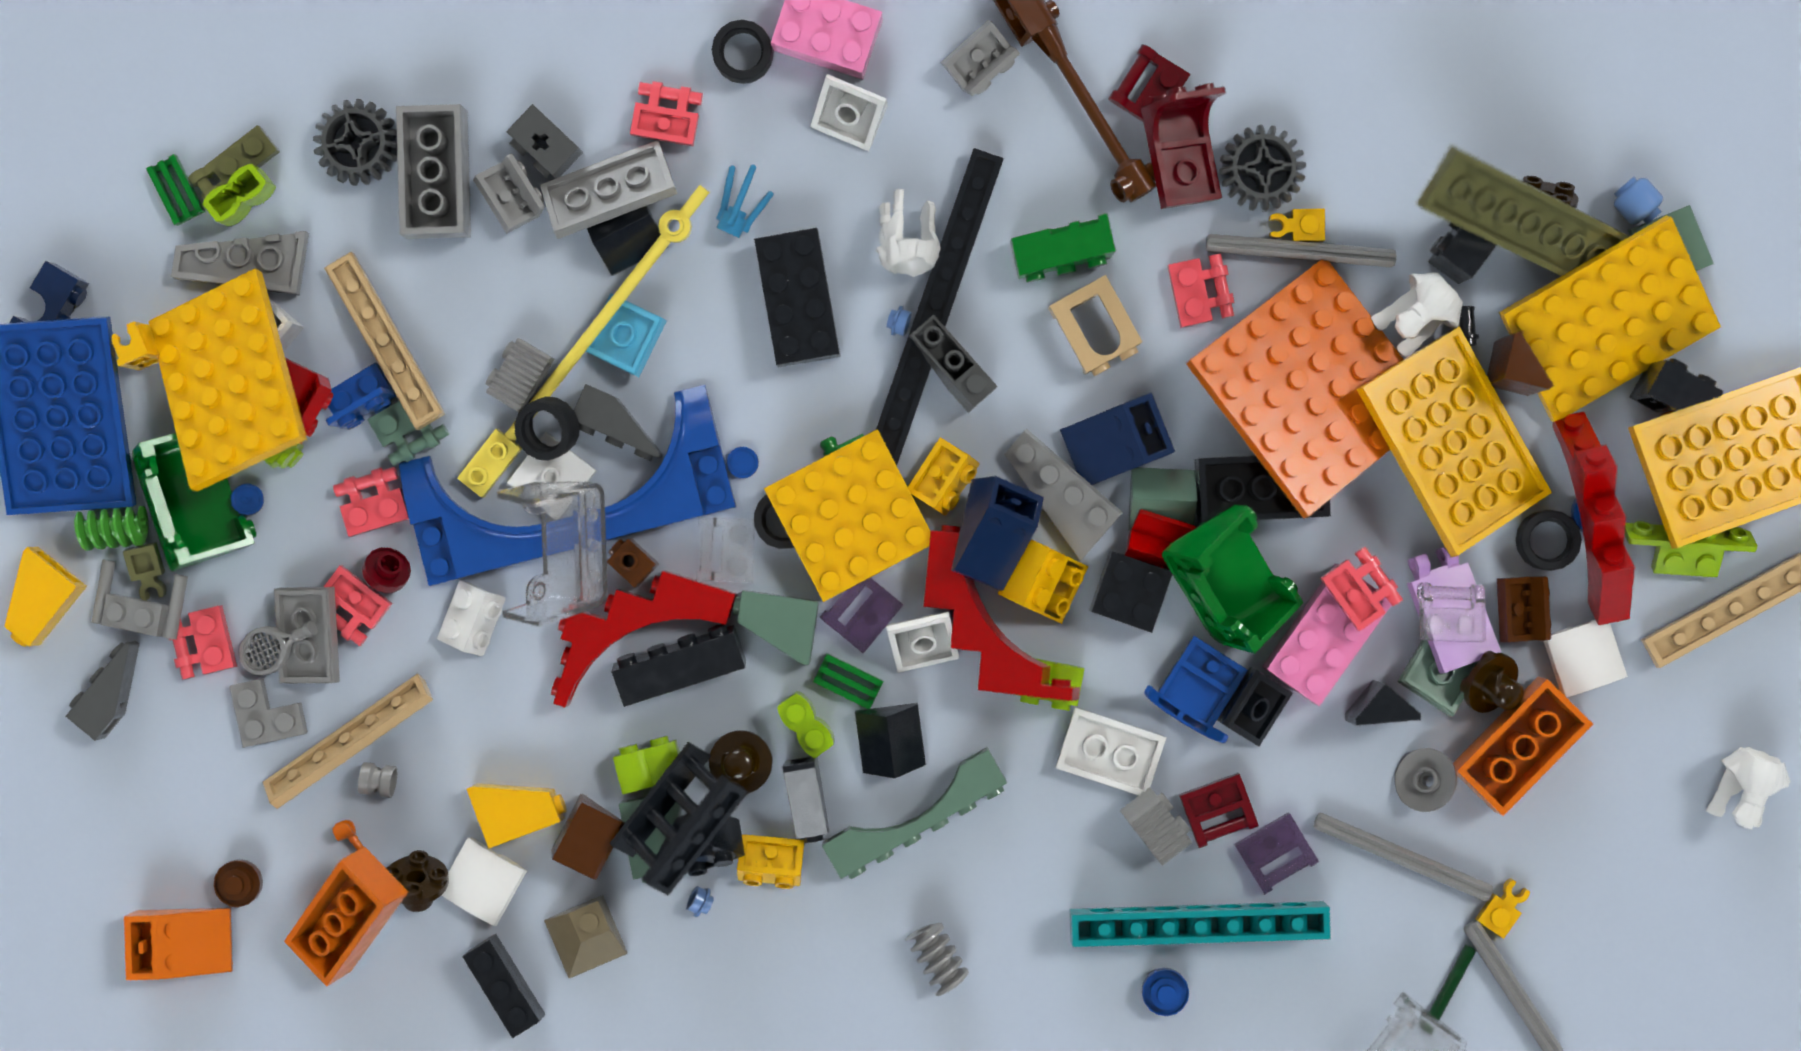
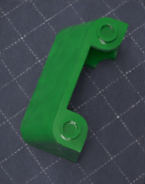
M176 433L140 442L132 451L133 464L167 565L172 572L251 546L255 543L253 539L257 536L255 526L251 519L246 520L243 515L240 516L233 508L231 503L232 491L227 478L198 492L190 489Z
M1234 505L1173 541L1162 552V557L1209 635L1220 644L1255 654L1304 602L1297 592V585L1287 577L1281 578L1272 574L1249 533H1252L1258 527L1255 512L1248 506Z

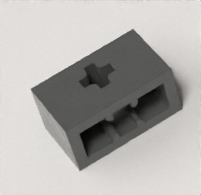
M533 104L506 131L513 138L509 144L522 156L528 152L536 159L532 165L545 178L550 174L555 178L561 177L583 153L575 143ZM540 138L549 145L546 150L540 148L536 143Z

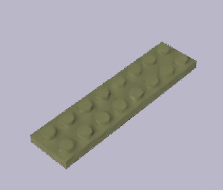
M1453 145L1450 146L1416 202L1422 209L1560 276L1630 237L1616 228Z

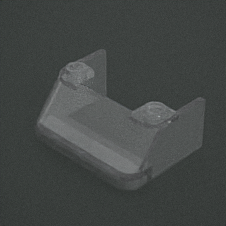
M532 482L497 492L498 499L521 503L523 509L529 514H541L543 574L536 575L529 581L526 587V604L503 611V618L541 627L601 606L608 592L605 495L603 488L599 484L591 482Z

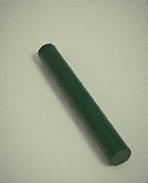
M1465 944L1422 1024V1030L1433 1034L1477 951L1476 949Z

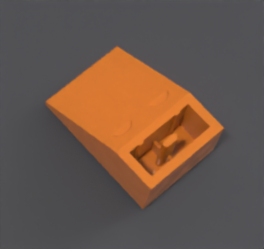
M231 908L136 910L124 916L126 980H159L233 971Z

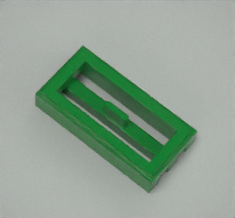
M173 154L169 156V159L157 162V165L146 168L174 225L179 226L205 212L177 155ZM171 166L174 167L194 207L192 211L189 210L168 169ZM159 172H162L183 213L182 216L179 215L158 174Z
M828 653L813 683L866 709H871L884 682ZM829 663L875 684L873 690L827 668ZM826 674L869 695L868 700L822 679L823 675Z

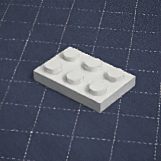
M1075 707L1055 768L1140 796L1142 792H1146L1147 788L1151 787L1167 737Z

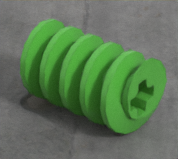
M139 506L137 515H135L132 507H127L125 516H122L119 508H114L112 518H110L107 509H101L99 519H97L94 510L88 511L87 520L84 519L82 512H77L74 519V527L80 546L85 551H90L94 548L98 550L105 549L107 546L110 548H118L120 545L122 547H130L132 544L143 546L148 536L149 521L147 510L144 506Z

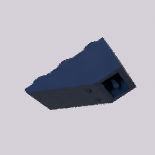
M1152 392L1060 429L1076 472L1091 485L1175 452Z
M998 476L972 479L951 571L997 590H1004L1038 527L1044 497Z

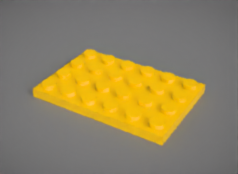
M1667 215L1499 312L1509 335L1518 331L1522 333L1554 385L1548 390L1537 393L1552 422L1561 420L1567 415L1574 413L1648 370L1651 363L1669 358L1721 327L1673 218Z
M254 268L148 321L158 349L159 357L157 358L190 489L198 492L307 440L261 271Z
M1460 326L1451 329L1357 389L1450 557L1460 555L1552 493Z
M1801 367L1722 394L1719 398L1694 404L1628 427L1672 549L1801 504Z

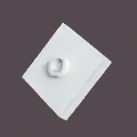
M547 432L540 438L542 443L551 447L559 443ZM571 450L549 461L537 460L527 455L507 483L557 520L562 518L597 470Z

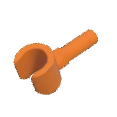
M344 820L335 824L333 833L337 841L348 838L357 851L364 847L356 835V829L352 821Z

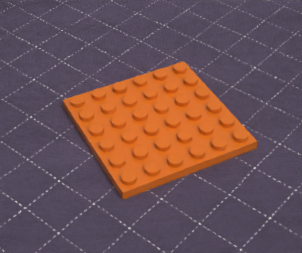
M1322 259L1185 363L1303 519L1314 513L1390 450L1357 389L1404 359L1383 331L1374 327L1370 314L1329 261Z

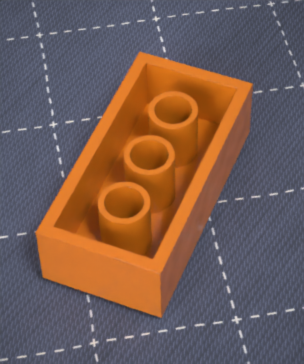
M1537 677L1524 690V695L1519 705L1514 709L1504 710L1453 762L1457 776L1494 812L1504 816L1583 736L1593 723L1548 679Z
M363 847L339 861L284 942L327 987L353 970L408 894V891L366 847Z

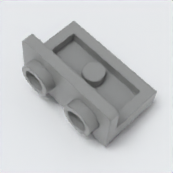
M987 20L949 54L941 64L960 88L973 96L984 92L991 85V80L999 72L1004 73L1009 70L1015 63L1014 59L1020 53L1016 48L1010 46L993 22Z
M512 153L505 156L503 162L475 175L473 179L506 234L538 218L545 208L541 192L536 187L533 188L527 178V171L524 165L519 160H516Z

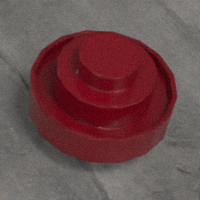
M382 547L370 552L364 561L362 572L368 585L375 590L383 593H394L401 590L408 582L411 567L407 558L398 550Z

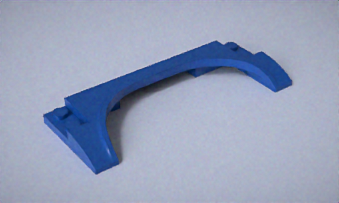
M701 385L674 392L675 423L668 451L654 475L639 490L613 505L546 523L514 527L482 520L460 507L446 493L437 479L431 456L399 463L410 525L414 526L428 585L441 584L737 507L706 386Z

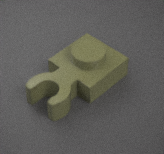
M157 542L125 549L123 555L131 582L141 580L140 598L146 601L150 598L149 587L157 590L159 598L164 597L167 589L157 576L163 575L165 568Z

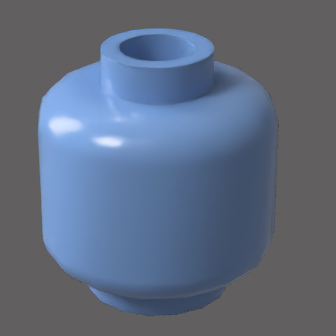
M1632 177L1614 193L1617 197L1614 201V207L1632 225L1638 224L1642 220L1647 225L1662 212L1658 206L1662 203L1663 196L1647 178H1639L1637 180L1635 177Z

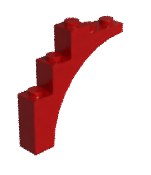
M1585 412L1569 414L1565 418L1553 422L1552 427L1569 469L1580 512L1587 558L1588 604L1598 625L1629 620L1635 566L1624 546L1626 516L1615 495L1617 465L1607 445L1601 446Z
M664 570L661 576L655 575L650 589V593L655 594L653 599L622 589H617L614 595L609 594L604 607V612L608 613L607 618L578 608H570L568 613L564 612L558 626V630L562 631L560 639L571 642L572 645L571 647L566 646L560 664L565 667L561 678L556 677L552 686L551 695L555 696L553 704L564 708L569 706L580 681L593 662L613 643L630 632L652 623L674 619H701L726 625L729 622L735 597L738 593Z

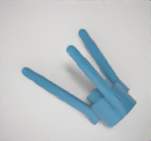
M754 164L748 170L734 206H729L728 208L735 173V166L731 165L729 167L721 207L716 217L719 220L716 228L740 238L742 231L749 232L752 223L774 195L772 191H769L745 220L747 213L741 211L740 208L756 170V165Z

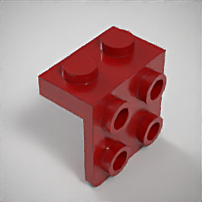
M285 358L305 434L311 437L318 424L316 417L321 409L326 410L333 398L329 378Z

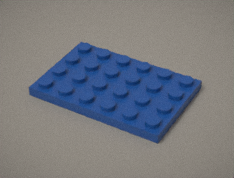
M110 316L0 324V475L7 515L133 507L137 504L116 353L112 344L113 331Z

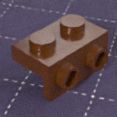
M1547 576L1497 578L1500 642L1551 640L1550 590Z

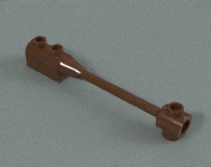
M993 0L1021 47L1034 41L1052 62L1056 63L1119 165L1114 174L1115 178L1110 182L1111 190L1116 199L1122 203L1128 200L1130 203H1133L1154 190L1156 182L1152 163L1149 162L1144 165L1141 159H1129L1069 61L1057 27L1056 18L1059 17L1060 13L1056 3L1052 0L1047 2L1044 0Z

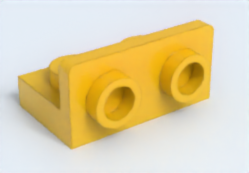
M940 437L912 479L908 489L913 496L946 516L949 511L957 506L960 494L965 486L975 478L980 463Z
M742 834L745 856L738 858L737 878L739 881H743L744 884L749 886H760L762 883L775 884L777 888L792 889L794 886H801L804 840Z

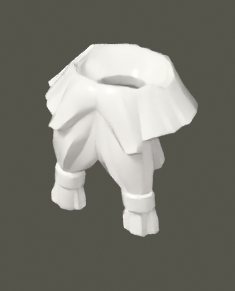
M896 189L894 192L893 216H890V202L882 203L879 206L881 215L879 239L881 246L877 247L876 251L879 253L881 265L886 270L891 271L893 274H908L915 277L932 269L939 257L941 248L935 234L936 208L934 202L928 200L922 207L920 215L921 239L903 238L904 189Z
M1439 273L1409 275L1410 291L1399 297L1391 306L1386 307L1371 317L1374 327L1378 330L1386 329L1390 322L1396 320L1395 328L1403 339L1406 338V340L1396 346L1400 356L1407 358L1422 345V342L1432 336L1440 325L1444 324L1451 328L1459 326L1463 301L1455 289Z
M1740 747L1721 760L1726 766V770L1720 781L1718 791L1715 792L1713 800L1708 805L1706 811L1712 815L1722 817L1730 797L1743 790L1741 801L1732 814L1737 824L1752 830L1753 827H1760L1762 824L1764 805L1768 797L1783 788L1789 787L1791 781L1785 763H1781L1778 757L1770 756L1763 751L1750 747Z

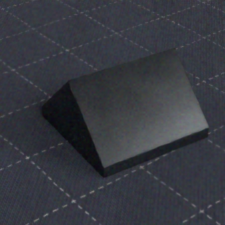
M648 206L587 228L593 245L612 276L639 263L661 235Z
M1250 667L1217 721L1255 745L1260 746L1293 693L1259 670Z
M1375 680L1368 685L1345 713V721L1356 726L1421 720L1420 712L1386 684Z
M918 703L855 711L863 773L897 778L926 765Z

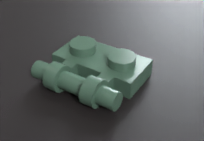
M400 401L367 419L383 447H387L394 442L397 445L398 450L388 455L393 466L403 461L409 462L416 458L415 454L427 447L434 448L440 444L439 440L450 435L444 424L435 429L432 428L431 424H428L420 429L423 436L408 443L405 436L416 429Z

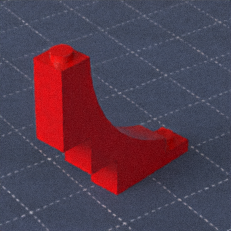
M942 525L941 531L931 530L923 607L954 610L951 648L981 652L978 690L1066 701L1079 700L1080 687L1071 686V680L1052 678L1051 684H1049L1051 666L1034 659L1012 643L988 614L980 599L974 580L951 571L961 527Z

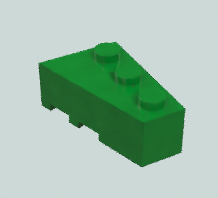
M1108 213L1098 215V219L1082 223L1075 221L1069 223V226L1044 229L1011 238L1010 241L1018 279L1026 277V282L1044 279V273L1056 270L1057 275L1076 272L1075 266L1087 263L1089 268L1107 265L1106 259L1112 258L1116 252Z

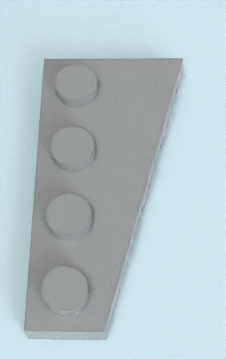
M301 231L295 232V234H274L252 239L239 238L234 239V241L177 245L175 247L171 277L178 280L222 285L256 268L263 274L267 291L300 295L309 233Z
M1028 429L1019 436L1005 453V456L1029 490L1044 497L1042 508L1080 561L1123 513Z

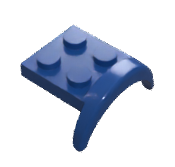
M1192 636L1159 690L1157 691L1148 685L1144 694L1154 705L1179 722L1205 737L1225 743L1228 735L1213 726L1248 670L1199 638Z

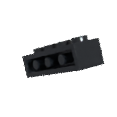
M719 624L709 628L707 634L697 637L695 634H688L677 639L678 643L669 646L661 643L648 648L647 653L635 656V653H629L617 658L611 673L623 706L632 705L744 669L746 667V658L735 626L726 627L725 624Z

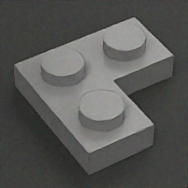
M264 678L229 686L243 748L308 733L301 702L270 709Z

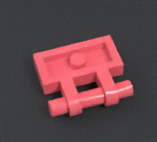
M653 81L652 84L640 82L638 94L649 96L648 104L635 102L630 130L631 136L694 147L699 114L687 112L689 104L701 106L703 93L693 92L691 88L683 86L680 89L663 86V83ZM661 99L677 101V108L660 107Z
M1221 254L1209 256L1211 269L1202 270L1200 258L1167 266L1180 328L1213 321L1211 308L1220 307L1222 319L1234 316L1232 304L1235 301L1233 293H1229L1226 279L1229 273L1227 265H1223ZM1214 279L1217 297L1208 298L1205 285L1206 280Z
M395 467L385 470L377 468L372 470L369 475L359 478L351 476L345 478L344 482L333 485L336 497L348 494L351 503L339 506L348 537L409 519L403 489L398 488L391 491L389 489L388 482L398 479ZM376 486L378 495L363 499L360 490Z
M1366 547L1361 548L1355 553L1362 563L1359 567L1355 569L1351 562L1346 559L1320 578L1357 631L1363 630L1386 613L1379 601L1386 597L1393 607L1403 600L1396 590L1398 588L1397 584L1393 579H1388L1379 566L1381 562L1377 556H1372ZM1368 573L1378 586L1374 592H1371L1362 579Z
M343 565L336 569L324 585V587H335L336 611L341 606L353 615L348 622L336 613L337 630L341 632L340 636L347 641L351 639L358 646H361L367 639V636L358 630L360 625L363 623L370 629H374L393 604Z
M222 605L188 613L191 626L183 627L180 618L177 639H169V641L173 640L177 656L174 662L176 668L180 669L182 680L195 677L192 664L196 663L201 664L203 675L237 667ZM191 635L194 636L198 652L192 655L189 654L185 638Z

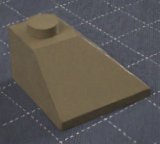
M603 895L544 920L569 979L628 953Z

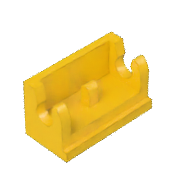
M136 321L126 324L127 332L131 337V342L126 346L121 344L118 334L114 333L112 335V344L119 358L116 360L119 367L140 371L158 363L157 357H159V353L150 325Z

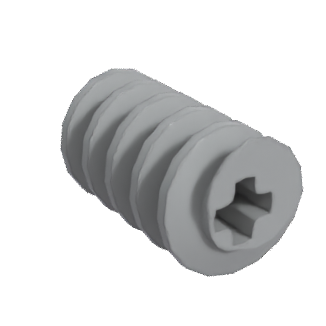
M942 923L924 926L905 939V941L916 940V943L910 949L911 952L922 951V955L917 959V962L929 963L923 971L924 975L935 974L929 982L930 986L941 985V988L935 993L936 996L943 995L957 987L969 973L965 967L958 968L963 962L960 956L952 957L956 952L955 946H945L950 940L949 935H939L944 929Z

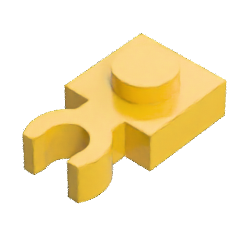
M1292 209L1291 218H1287L1280 213L1269 216V221H1279L1282 225L1281 231L1269 233L1270 238L1279 239L1286 233H1291V241H1325V209Z
M1511 878L1503 885L1502 897L1500 898L1492 893L1490 899L1475 918V920L1503 939L1522 914L1515 909L1517 903L1526 901L1530 895V891L1525 888L1521 890L1520 894L1513 895L1512 888L1515 886L1516 881Z

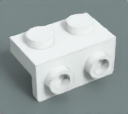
M459 580L437 640L462 652L483 656L490 643L497 620L501 615L505 597Z

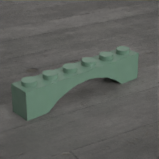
M988 747L960 762L956 774L945 793L933 806L919 816L902 824L885 828L849 826L823 841L822 847L839 877L842 879L848 875L850 879H853L867 870L864 865L873 860L881 863L894 855L892 849L904 844L906 848L922 838L920 833L931 828L934 832L949 823L947 819L949 816L956 812H959L960 816L970 812L977 807L975 801L984 796L989 800L1004 791L1002 786L1007 784V781Z

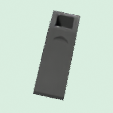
M932 315L910 335L947 390L968 413L998 387L935 315Z
M585 384L574 409L579 421V430L592 436L595 430L607 435L606 442L619 448H623L624 443L636 448L635 455L652 461L653 456L662 458V452L619 398Z
M137 641L126 642L125 644L120 643L116 646L109 656L112 659L105 668H99L89 680L92 683L85 693L80 692L69 704L72 709L65 717L94 741L106 738L126 713L140 645Z

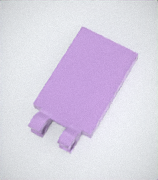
M1445 547L1436 550L1437 557L1442 565L1436 569L1430 570L1431 564L1426 553L1407 560L1415 581L1407 583L1440 674L1477 662L1487 651L1501 653L1469 563L1459 565V555L1450 557Z

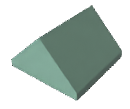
M1140 467L1131 470L1129 531L1140 509L1194 525L1197 506L1195 470Z

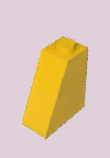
M26 547L22 553L4 627L12 633L10 637L21 646L41 645L86 589L87 585L41 548Z
M477 783L466 789L488 849L559 823L565 819L563 813L567 812L562 795H556L553 788Z

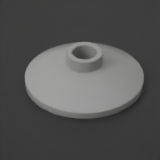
M1431 748L1417 749L1409 753L1400 762L1395 774V787L1399 798L1405 805L1420 812H1432L1445 806L1454 795L1457 786V773L1452 761L1444 753ZM1433 776V785L1427 787L1426 780Z

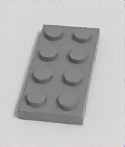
M659 140L540 184L557 239L677 194Z

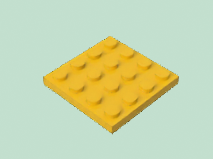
M878 429L763 488L823 602L929 547L931 531Z

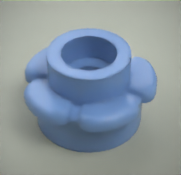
M900 306L897 311L892 309L889 314L887 328L891 329V335L893 336L896 334L905 336L908 330L912 312L904 310V306Z
M697 886L692 891L686 909L693 912L694 917L700 916L701 913L707 914L714 900V897L710 896L711 890Z

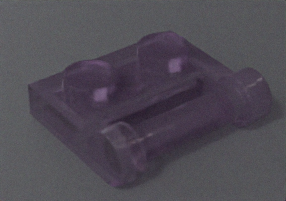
M870 577L847 589L829 611L825 610L822 613L820 619L864 654L904 604ZM864 587H868L873 593L846 625L841 623L838 619Z
M1289 812L1234 844L1264 895L1273 890L1272 886L1308 865L1312 867L1319 863L1318 858ZM1298 846L1302 853L1300 856L1264 876L1260 868Z

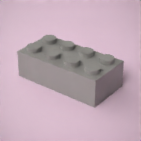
M460 104L396 106L400 235L407 239L471 237L467 110Z

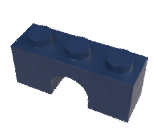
M45 261L30 286V289L40 294L45 302V312L38 321L71 319L70 315L75 307L80 306L87 295L86 288L89 283L63 267ZM13 316L9 323L30 321H28L25 318Z

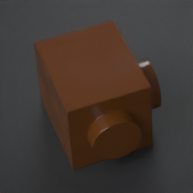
M628 538L625 542L622 539L618 540L608 551L611 557L607 563L634 588L639 587L659 565L632 538Z

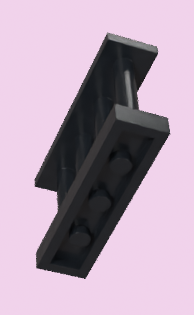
M689 741L609 843L612 847L631 857H634L637 853L650 867L642 877V880L648 886L668 896L748 794V791L740 784L728 777L721 775L717 779L708 771L704 765L711 755ZM695 777L709 789V792L699 805L684 792ZM675 802L689 815V818L678 831L665 818V815ZM655 828L670 841L659 856L645 844V841Z

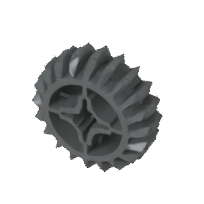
M356 99L353 107L349 100H344L343 110L335 104L332 105V111L334 112L332 117L327 113L322 114L323 119L327 121L325 126L316 124V129L321 131L322 135L313 136L314 142L322 144V146L314 149V154L323 156L318 162L319 165L328 167L326 173L331 177L337 175V180L341 183H345L349 178V182L353 186H357L360 178L363 184L369 185L371 174L377 180L382 179L379 170L382 168L390 172L391 167L386 162L388 159L392 161H397L398 159L396 155L391 153V149L397 150V142L391 141V139L397 138V130L390 129L395 124V121L391 117L385 119L387 112L383 108L376 111V104L373 102H369L365 106L361 99ZM365 118L373 121L379 132H363L356 119ZM344 124V134L340 138L335 139L337 131ZM358 136L362 139V144L358 143L360 147L356 149L351 146V142H355L353 139ZM379 145L376 155L369 161V151ZM335 153H351L353 160L357 163V167L342 165Z
M1258 125L1256 127V135H1254L1250 127L1245 128V139L1238 133L1234 135L1233 140L1236 145L1227 143L1225 146L1226 151L1231 155H1222L1220 157V161L1229 166L1220 168L1219 174L1229 175L1230 177L1222 181V186L1227 187L1232 184L1234 188L1228 193V196L1232 198L1239 193L1241 195L1237 202L1239 206H1242L1247 199L1250 200L1249 210L1251 211L1256 209L1258 202H1260L1262 212L1268 211L1269 201L1275 209H1279L1281 207L1280 198L1286 203L1292 200L1291 194L1288 191L1296 194L1300 191V187L1293 181L1303 182L1305 180V175L1296 172V170H1302L1306 167V162H1296V159L1304 154L1303 150L1293 152L1291 148L1297 144V140L1292 139L1287 144L1284 139L1287 137L1288 132L1284 130L1277 137L1275 136L1276 126H1271L1268 133L1265 134L1263 125ZM1256 144L1254 161L1246 162L1244 165H1237L1242 150ZM1266 145L1276 148L1283 155L1286 162L1272 158ZM1262 161L1265 162L1264 166L1268 165L1269 168L1273 169H1269L1264 175L1259 174L1260 171L1257 172L1255 167ZM1287 172L1283 186L1269 193L1271 176ZM1239 175L1251 177L1256 182L1259 192L1249 189L1242 182Z

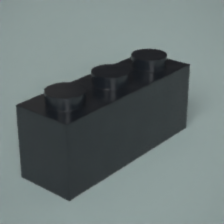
M497 934L471 948L462 956L512 1038L534 1026L545 1016V1012Z

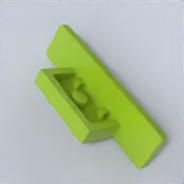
M1644 521L1625 524V537L1629 544L1656 546L1651 565L1655 574L1718 577L1725 550L1756 552L1758 547L1750 531L1734 527L1672 549L1663 525L1650 524Z

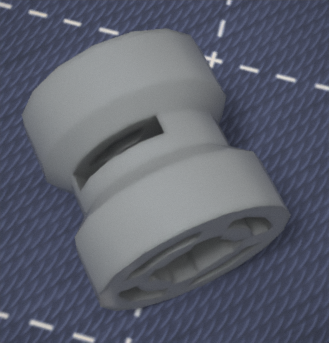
M364 762L359 773L358 792L369 795L378 790L381 797L391 798L397 782V767L386 765L381 769L374 763Z

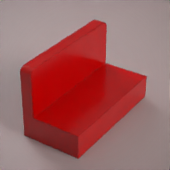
M1140 509L1128 535L1125 556L1170 570L1162 557V552L1173 541L1197 528V526Z

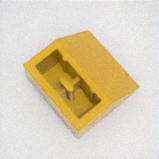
M1031 539L1004 590H999L997 594L1062 624L1083 581L1088 566Z

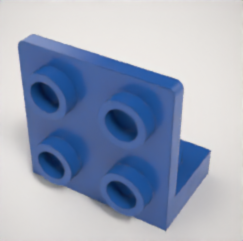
M373 363L332 388L333 398L328 406L332 416L327 418L326 422L329 426L347 427L350 430L365 421L363 416L374 410L375 413H379L392 405L390 400L396 397V394L378 363Z

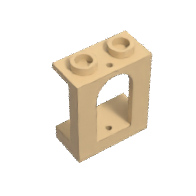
M1106 275L1048 307L1053 319L1057 320L1079 360L1084 375L1092 372L1096 376L1111 368L1108 362L1119 356L1124 361L1139 352L1136 346L1140 345L1142 340ZM1096 296H1099L1120 336V344L1117 350L1109 355H1100L1094 352L1071 312L1072 309Z

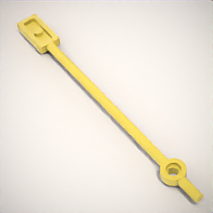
M699 185L680 210H670L661 216L658 224L661 235L529 403L543 397H550L668 245L671 242H682L689 237L692 231L690 217L708 196L709 191ZM678 220L680 224L679 229L675 232L670 231V222ZM515 421L505 434L501 430L495 429L457 477L458 480L481 498L488 494L522 450L515 442L517 440L515 436Z

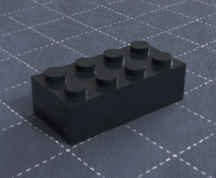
M818 228L755 238L754 242L773 350L778 368L841 357Z
M1256 456L1198 458L1194 460L1198 523H1205L1234 505L1248 506L1255 512L1257 520L1303 518ZM1330 500L1306 518L1331 517Z

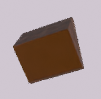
M1520 331L1494 342L1487 377L1494 388L1529 396L1554 386Z
M580 794L551 850L552 860L597 880L613 849L609 843L625 822L586 795Z

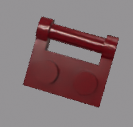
M1144 44L1137 51L1139 56L1118 90H1113L1108 98L1113 104L1142 122L1141 109L1152 104V98L1167 95L1166 91L1183 87L1190 76V73ZM1151 63L1157 69L1136 103L1128 99V96L1147 65Z
M1239 773L1179 794L1198 848L1207 846L1209 841L1248 827L1250 830L1259 826ZM1238 808L1242 809L1243 815L1205 830L1201 827L1200 822Z

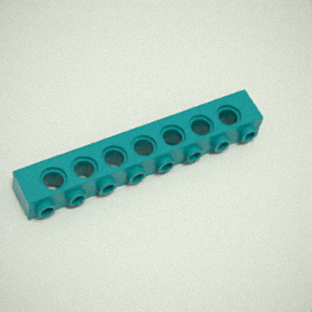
M1324 901L1069 909L1070 941L1072 947L1331 939L1330 907Z

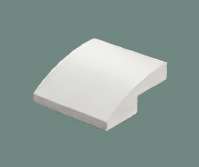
M1594 619L1576 627L1551 634V640L1544 641L1560 692L1566 697L1574 696L1628 677L1610 623L1598 625Z
M468 837L448 872V887L441 896L477 918L497 926L527 870L505 855L497 854L490 848L488 849L487 846L475 838Z

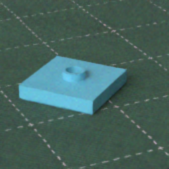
M610 293L605 305L611 299L613 294ZM625 300L586 352L632 375L640 377L667 320Z

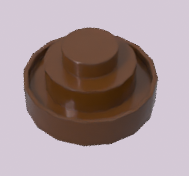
M237 859L227 862L219 868L214 877L213 886L221 902L231 907H242L258 898L262 891L263 879L260 870L255 864L248 860Z

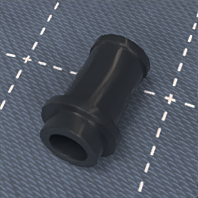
M1462 306L1459 326L1470 346L1477 345L1476 339H1479V334H1476L1475 307Z

